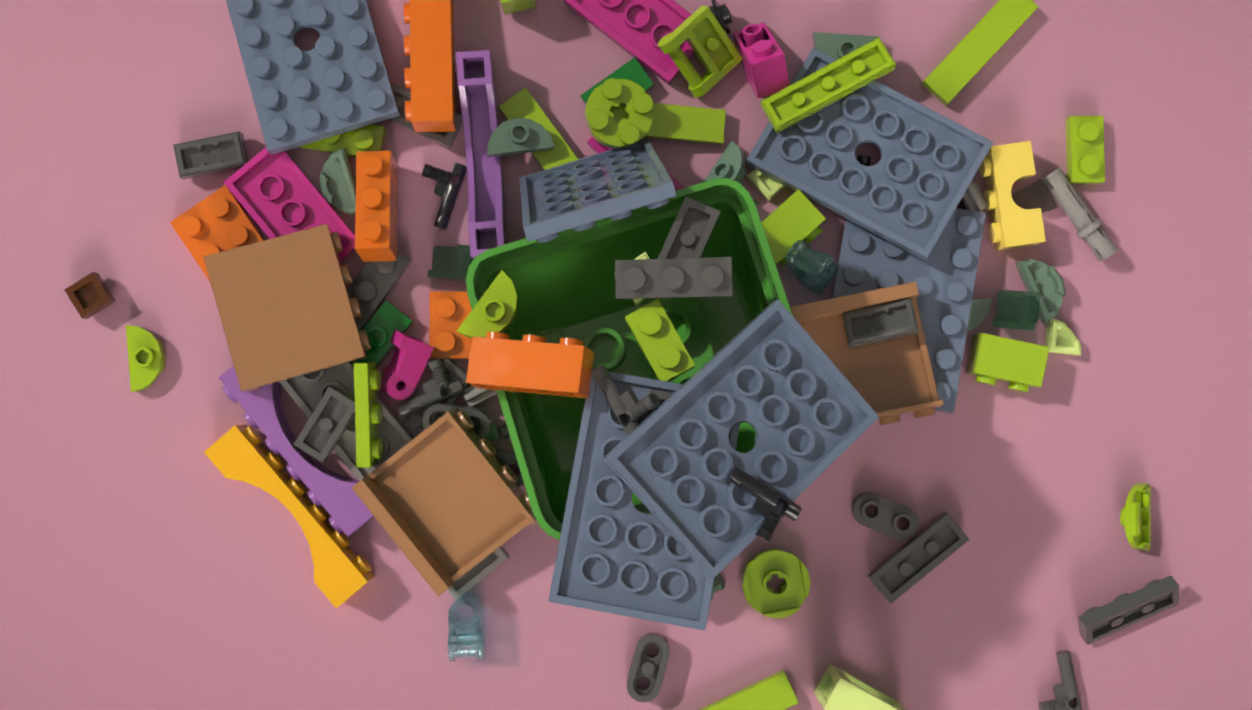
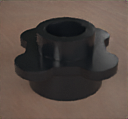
M711 0L713 5L709 7L723 30H726L727 34L731 33L728 24L732 23L733 19L725 3L720 5L716 0Z

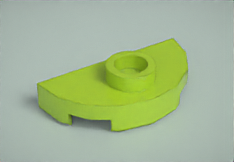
M501 270L457 330L458 333L471 339L472 337L486 338V332L503 333L512 324L518 312V295L513 281L503 270Z
M126 325L131 392H138L148 389L157 380L160 373H163L166 354L163 343L153 333L144 327Z
M1137 483L1132 486L1128 493L1125 507L1122 508L1120 513V522L1125 527L1127 540L1131 547L1137 550L1150 551L1151 486L1148 483Z

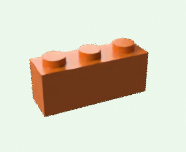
M391 151L356 152L355 250L363 262L397 261L398 165Z
M486 332V338L472 337L466 377L467 384L480 389L589 399L594 352L583 346L582 340L560 338L559 344L546 343L545 337L537 335H523L522 341L509 340L510 335L500 332Z

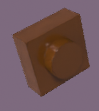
M96 272L90 273L65 289L66 294L83 319L90 318L115 302L99 273Z

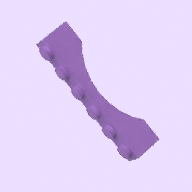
M490 50L456 52L458 89L466 148L470 256L472 259L485 250L508 244L501 156L487 158L488 142L493 131L499 126L494 59Z
M234 366L219 377L225 385L222 389L226 396L234 403H240L246 411L243 415L248 423L255 429L260 428L267 437L265 439L266 445L274 454H281L288 463L286 468L290 475L297 481L302 480L309 488L307 492L309 498L319 508L323 506L331 516L329 522L338 533L342 534L344 532L348 537L374 518L373 514L351 488L359 480L350 479L329 470L317 462L311 455L293 445L297 438L293 434L284 412L281 384L279 382L260 387L261 389L251 392H243L240 389Z

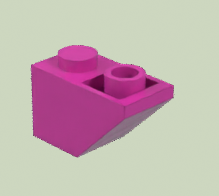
M764 22L750 24L742 30L733 32L737 50L743 58L741 62L748 83L758 99L775 94L790 86L785 54Z

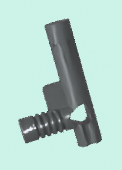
M441 358L428 363L435 378L423 383L422 386L425 394L397 405L401 417L465 393L461 380L450 383L446 376L447 373H445L446 371L442 367ZM444 385L451 389V394L447 396L442 395Z
M604 364L591 371L592 376L627 435L639 426L638 420L660 406V400L654 393H650L639 402L631 390L621 394ZM626 414H628V415L630 416V422H629V420H628Z
M1058 651L1056 655L1062 683L1053 686L1054 700L1039 702V710H1082L1070 651ZM1074 698V706H1069V702Z

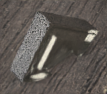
M1041 178L1012 194L1015 204L1023 209L1041 208L1043 213L1058 207Z

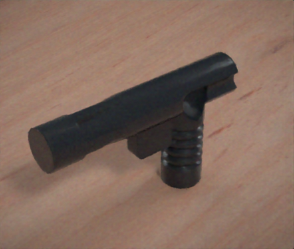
M455 163L452 172H446V170L443 171V169L425 164L422 176L434 179V181L437 180L434 193L443 197L434 223L435 227L443 230L447 229L467 166ZM459 176L457 185H452L449 179Z
M736 466L729 471L726 480L757 498L752 510L765 519L755 534L760 540L770 543L773 533H775L777 526L781 522L780 519L784 515L793 521L799 517L802 511V507ZM778 500L784 503V508L781 511L777 509Z

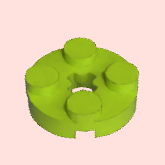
M607 79L593 90L585 106V120H587V125L591 130L590 133L600 144L613 149H621L638 143L646 136L653 123L654 113L651 96L633 81L627 79ZM619 105L623 106L625 113L628 114V119L622 118L619 122H615L613 120L614 114L610 112V109L612 107L618 108Z
M767 549L757 553L745 565L741 580L743 594L747 602L757 612L769 618H784L796 613L809 595L810 576L808 570L793 553L782 549ZM777 574L778 578L785 579V584L780 585L779 592H774L772 587L766 586L767 581L771 580V575Z

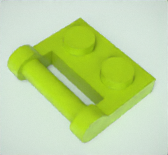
M704 5L699 7L672 33L665 35L658 42L662 52L669 54L690 84L689 90L695 98L706 94L743 60L710 8ZM684 41L688 42L707 70V73L700 77L680 48Z

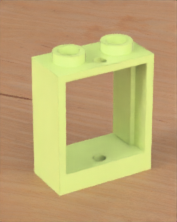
M829 663L814 691L815 696L825 710H907L899 701Z

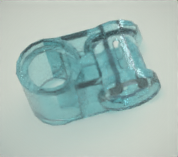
M798 240L793 244L787 254L785 263L797 277L796 279L799 283L819 295L823 294L840 266L833 260L831 255L826 252L821 253L813 250L803 240Z
M465 593L453 602L448 612L449 661H456L457 658L477 657L478 660L485 659L482 604L474 594ZM463 604L470 606L474 616L468 619L461 617L458 614L457 607Z

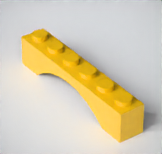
M245 424L233 426L206 449L204 453L225 478L243 481L261 488L278 499L292 513L301 526L310 546L314 564V583L337 609L374 578L370 572L372 570L370 563L361 554L356 556L348 546L350 544L348 537L344 533H338L327 522L328 514L322 507L319 508L312 504L305 496L307 490L304 485L293 477L290 478L282 469L285 467L282 459L272 451L269 453L261 444L263 438L259 432L252 426L247 427Z

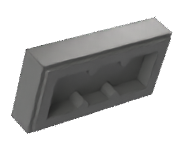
M239 131L173 145L179 177L182 179L241 168L248 162L243 134Z
M911 297L842 313L850 348L919 333Z

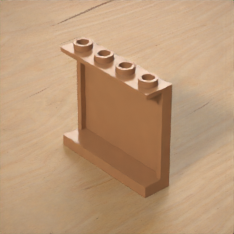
M328 224L203 257L241 391L251 392L261 389L260 387L283 380L358 359H368L366 351L371 349L366 329L360 331L356 319L362 317L357 297L350 298L347 285L353 284L347 264L341 265L338 252L343 251L342 242L338 231L332 233Z
M916 281L790 307L792 315L878 414L880 425L901 421L900 415L912 412L915 418L935 415V408L944 405L943 400L938 398L916 300L919 296ZM909 297L912 298L919 329L918 334L850 348L843 312Z
M456 407L447 411L422 433L351 487L438 597L448 590L453 582L530 523L532 525L536 522L527 492L523 493L515 483L518 480L514 472L506 464L502 466L494 456L496 451L492 444L484 437L479 438L472 429L474 427L472 419L463 410L458 411Z

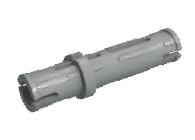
M1061 167L1042 179V182H1044L1078 230L1076 234L1079 239L1083 238L1099 262L1119 250L1101 226L1103 224L1101 219H1096L1093 213H1091L1086 203L1067 179Z

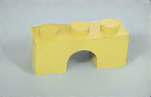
M1031 141L991 146L979 167L980 175L985 177L987 190L984 191L983 197L987 203L986 210H990L992 223L988 227L991 243H995V249L998 251L1034 246L1046 242L1041 208L1023 209L1015 204L1011 195L1012 186L1015 181L1026 180L1036 174Z

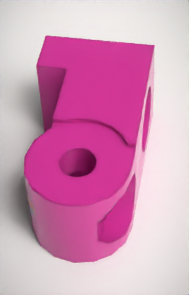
M395 329L390 342L397 348L389 366L381 371V388L392 398L403 400L411 396L415 390L434 347L423 340Z

